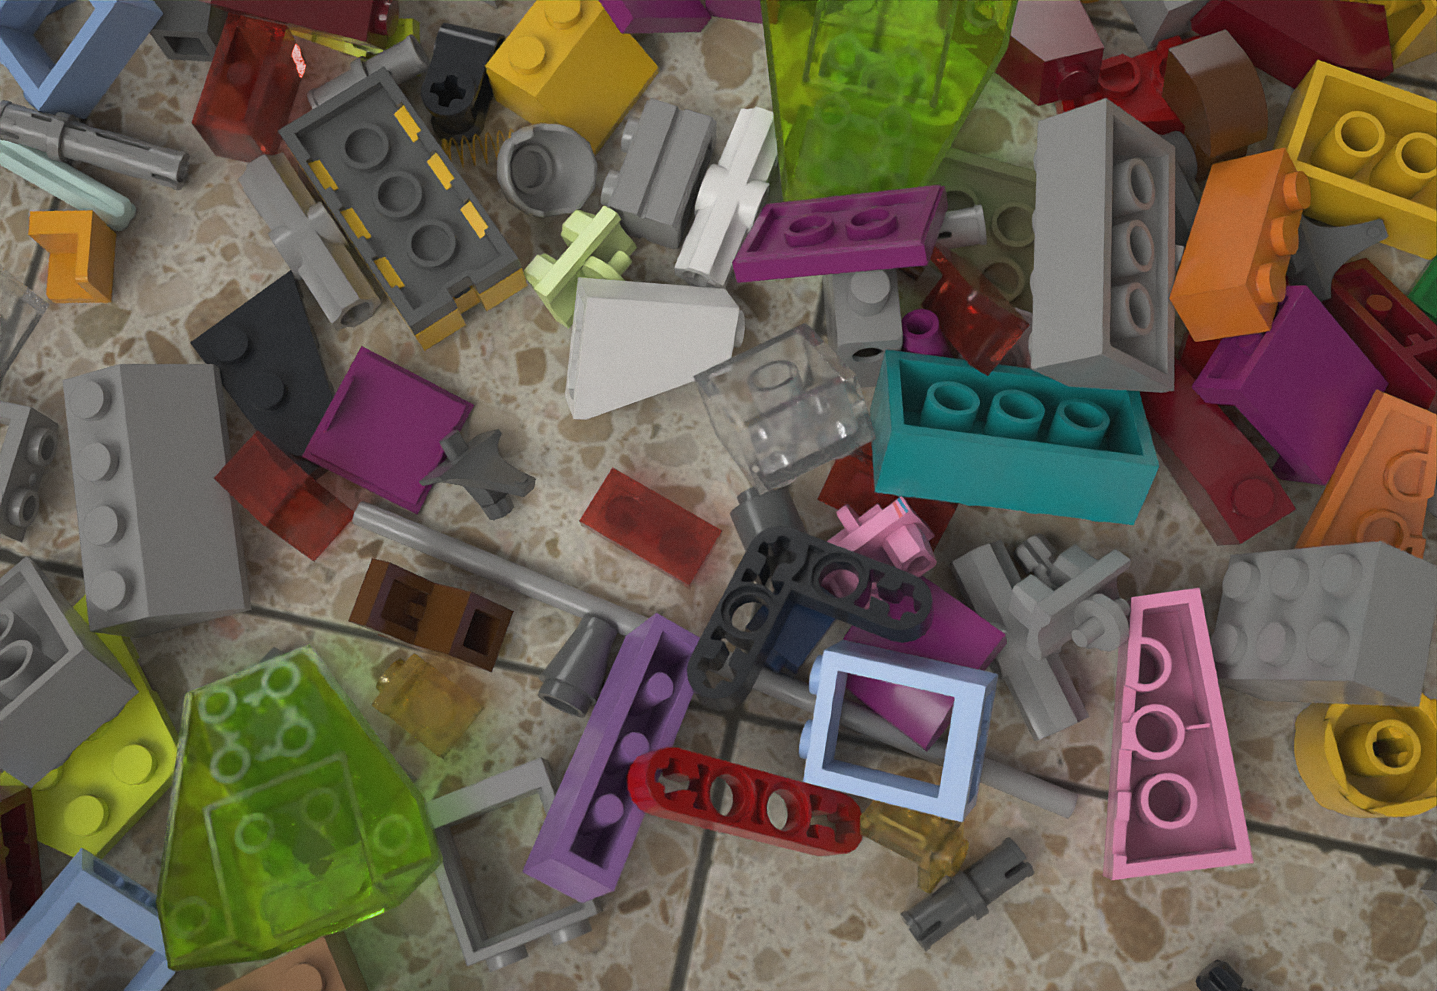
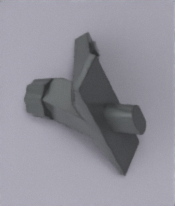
M1302 214L1298 228V250L1294 255H1291L1286 272L1291 286L1307 285L1320 302L1330 299L1331 282L1335 272L1356 254L1388 237L1383 220L1377 219L1356 225L1329 228L1312 224Z
M457 429L439 441L448 459L419 482L422 486L434 483L463 486L480 505L488 518L494 521L506 516L514 508L509 494L525 497L535 488L536 478L516 469L502 459L498 452V442L502 435L499 429L478 434L467 444Z

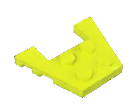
M85 594L73 608L89 625ZM95 632L118 659L138 690V693L125 704L123 710L114 719L101 725L73 750L65 763L51 770L31 789L37 841L72 857L81 848H84L102 860L192 765V761L187 751L180 745L182 741L157 691L151 689L138 663L140 656L131 638ZM6 771L0 772V786L25 785Z

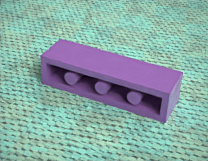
M658 613L626 635L523 868V873L581 903L614 891L645 815V812L641 811L634 804L628 791L627 775L630 766L638 756L646 752L664 747H672L694 693L688 682L687 666L700 637ZM662 769L656 771L655 782H658Z

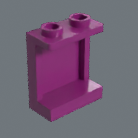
M1307 285L1286 286L1285 298L1282 302H1278L1270 331L1223 338L1192 385V388L1205 403L1235 405L1280 454L1272 467V472L1280 480L1326 485L1334 473L1376 389L1384 392L1389 383Z

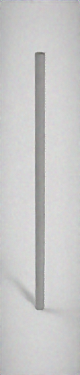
M361 501L354 512L352 523L580 618L584 615L596 617L613 626L621 635H628L649 619L368 502ZM729 651L730 654L720 671L708 670L734 680L729 667V660L733 652ZM763 666L752 689L814 714L817 695L810 693L808 683L782 672L777 674L768 667ZM845 698L843 699L840 725L943 767L947 740L939 737L929 751L926 752L872 709ZM984 756L980 783L1067 819L1070 818L1076 806L1078 794Z

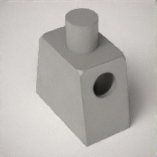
M896 268L823 275L822 282L832 390L876 387L885 349L901 351L903 333ZM865 348H876L878 351V355L871 357H858L853 354Z

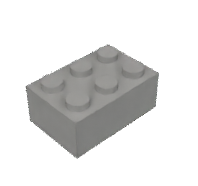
M1381 541L1234 554L1230 556L1228 570L1223 579V593L1215 631L1210 640L1218 684L1263 701L1419 707L1437 610L1436 565Z

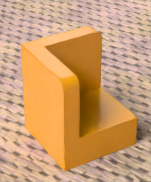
M93 210L30 211L28 235L50 253L46 296L54 303L112 302L117 234Z

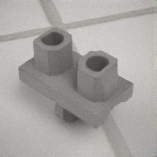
M1074 544L1061 553L1052 565L1049 580L1059 587L1057 590L1054 591L1033 575H1029L1017 583L1012 589L1008 611L1029 629L1024 650L1040 662L1071 638L1080 647H1086L1091 644L1099 650L1108 652L1124 644L1129 637V625L1126 617L1131 613V608L1119 596L1117 577L1129 568L1131 559L1117 549H1114L1100 560H1097Z

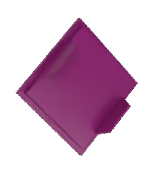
M361 346L302 457L417 515L433 485L422 486L419 481L447 458L439 441L454 430L458 429L459 432L461 431L474 405Z

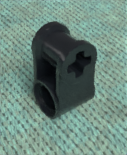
M443 23L436 36L433 57L421 87V97L424 106L431 114V124L434 133L441 141L445 138L449 144V140L452 137L456 141L457 146H461L462 136H465L469 143L473 142L474 134H477L478 137L480 136L494 96L485 65L505 41V35L451 23ZM463 138V145H466L467 142L465 138ZM451 140V145L455 146L454 141Z

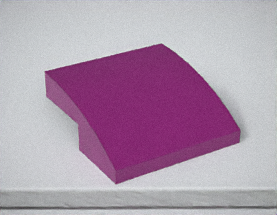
M923 575L919 578L926 583L931 591L934 609L932 626L925 635L915 641L900 643L890 641L852 625L843 638L846 641L983 671L987 669L1007 644L1006 634ZM904 596L899 604L883 600L890 605L892 619L900 620L905 612L917 613L914 610L912 597ZM847 674L845 686L847 691L926 752L929 751L951 724L955 697L856 674Z

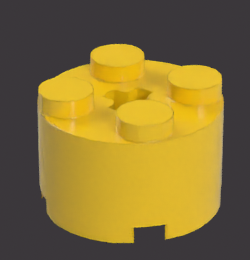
M1421 692L1419 707L1311 703L1298 714L1295 722L1296 732L1294 737L1296 765L1302 780L1313 794L1315 801L1322 807L1356 818H1391L1422 814L1437 806L1436 699H1429ZM1374 742L1378 746L1379 755L1374 754L1372 746Z

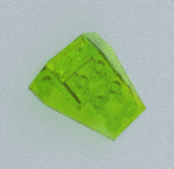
M760 0L783 202L928 186L1007 51L1018 0Z
M310 644L185 693L156 897L168 969L181 971L274 958L322 936L335 933L399 907L444 862L425 797Z

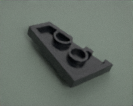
M290 270L195 338L190 344L206 364H214L220 367L222 386L295 482L305 489L329 471L303 458L302 455L334 398L335 391L332 383L329 381L319 351L320 345L302 299L304 296L299 281L292 270Z

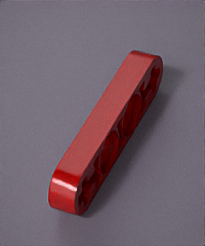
M664 747L638 756L631 764L627 775V786L632 801L641 811L649 815L814 856L848 854L858 847L863 838L864 817L861 809L853 798L844 793L678 747ZM662 769V776L667 780L679 783L689 781L687 790L681 789L665 793V786L655 782L656 771ZM717 777L725 780L732 792L733 803L731 810L726 816L720 814L714 808L711 801L710 790ZM773 792L781 796L787 807L788 816L786 824L781 830L771 823L767 814L768 800ZM827 815L828 821L835 823L836 832L834 833L831 827L824 825H810L811 818Z

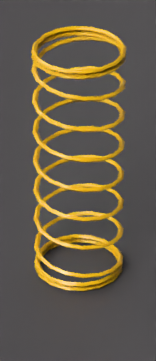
M513 129L509 130V138H511V130L514 132ZM498 130L497 152L492 137L488 132H486L485 134V153L480 138L477 134H474L473 136V154L469 142L465 136H462L461 138V155L457 143L452 137L449 140V147L447 140L445 138L442 139V149L452 162L451 140H453L458 151L462 168H464L463 138H465L470 150L474 166H476V136L480 143L485 163L488 164L487 134L489 135L490 140L492 142L496 159H498L497 154L499 153V132L503 138V141H505V138L502 132Z

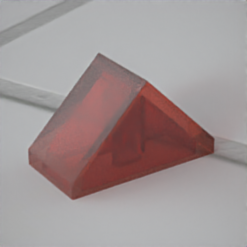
M259 430L252 435L214 477L263 526L312 561H315L349 524L355 512Z

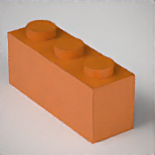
M1286 148L1214 163L1211 166L1169 297L1195 342L1268 332L1271 330L1278 302H1282L1285 298V276L1290 257L1298 250V228L1304 209L1309 207L1311 202L1308 178L1303 171L1296 170Z

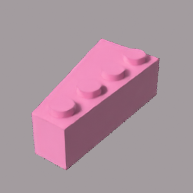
M1200 588L1131 597L1127 601L1131 608V613L1126 617L1129 625V637L1124 644L1118 647L1103 876L1111 880L1254 863Z

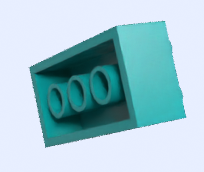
M885 349L870 407L874 489L876 493L892 494L906 498L915 497L954 502L968 506L978 505L1017 510L1031 514L1041 513L1080 518L1094 522L1135 524L1160 467L1139 391L1069 387L1030 368Z

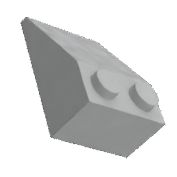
M26 556L0 578V768L29 788H32L51 770L65 763L73 750L101 725L114 719L123 710L125 704L138 693V690L113 653L95 632H90L89 625L37 564Z

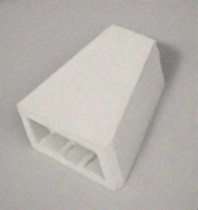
M578 277L565 398L573 419L587 420L730 369L733 347L739 348L744 338L745 318L743 311L739 310V306L726 289Z

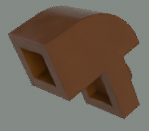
M1226 29L1169 49L1162 97L1185 126L1184 135L1190 142L1197 161L1195 181L1200 183L1208 179L1212 164L1245 157L1249 145L1267 138L1268 110L1266 98L1253 63Z
M372 558L348 621L378 633V636L413 649L492 672L514 611L474 592L434 583L391 562Z

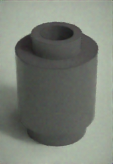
M771 482L756 485L740 493L737 496L739 506L730 512L731 519L745 552L754 537L769 527H789L807 534L787 488L775 490ZM784 549L779 557L769 555L766 557L771 570L767 582H771L776 568L781 563L793 564L789 550Z

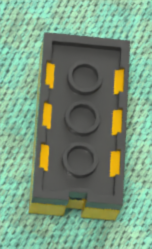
M385 66L278 130L297 163L424 351L465 326L466 324L461 314L481 302L485 310L489 311L528 286L519 258Z

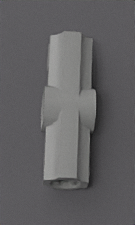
M283 152L276 155L263 154L248 163L244 174L238 179L243 186V191L271 229L268 235L296 278L299 281L301 279L304 280L335 329L338 331L346 327H356L372 317L374 310L381 304L380 299L376 295V290L360 266H357L349 254L350 245L321 201L318 203L314 201Z
M1002 540L987 543L953 560L949 567L969 608L1006 634L1007 644L989 667L993 673L998 674V679L1005 680L1034 742L1089 718L1085 705L1081 701L1073 681L1058 655L1061 652V646L1040 662L1024 650L1029 629L1008 611L1012 589L1022 580Z

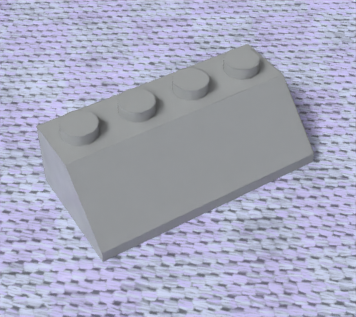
M1107 98L1038 121L1037 150L1034 153L1036 207L1032 214V227L1035 234L1034 270L1030 277V287L1033 294L1032 332L1028 341L1031 369L1069 387L1160 393L1174 391L1175 307L1169 297L1175 281V146Z
M118 364L63 380L90 632L140 638L251 610L220 367L214 364Z

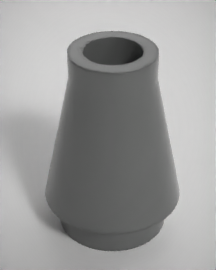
M584 615L577 629L540 674L539 679L543 684L537 694L538 697L562 712L576 717H585L589 707L595 706L600 696L611 647L618 633L617 630L603 620Z

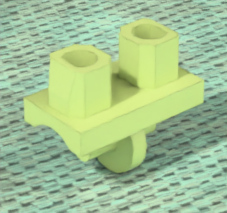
M605 205L597 215L576 209L562 226L561 237L568 246V249L562 256L556 260L546 253L536 255L524 269L526 280L554 319L568 329L573 325L578 277L625 281L621 275L631 265L632 260L630 256L637 248L635 242L621 227V218L618 213Z

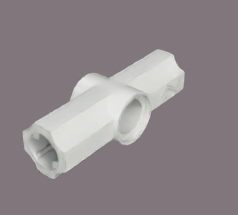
M757 106L753 109L741 108L718 165L713 163L707 170L695 204V220L689 234L686 236L682 251L674 267L675 275L682 278L690 286L726 288L733 271L732 262L762 208L767 204L771 187L769 181L778 164V159L789 132V125L780 120L774 112Z

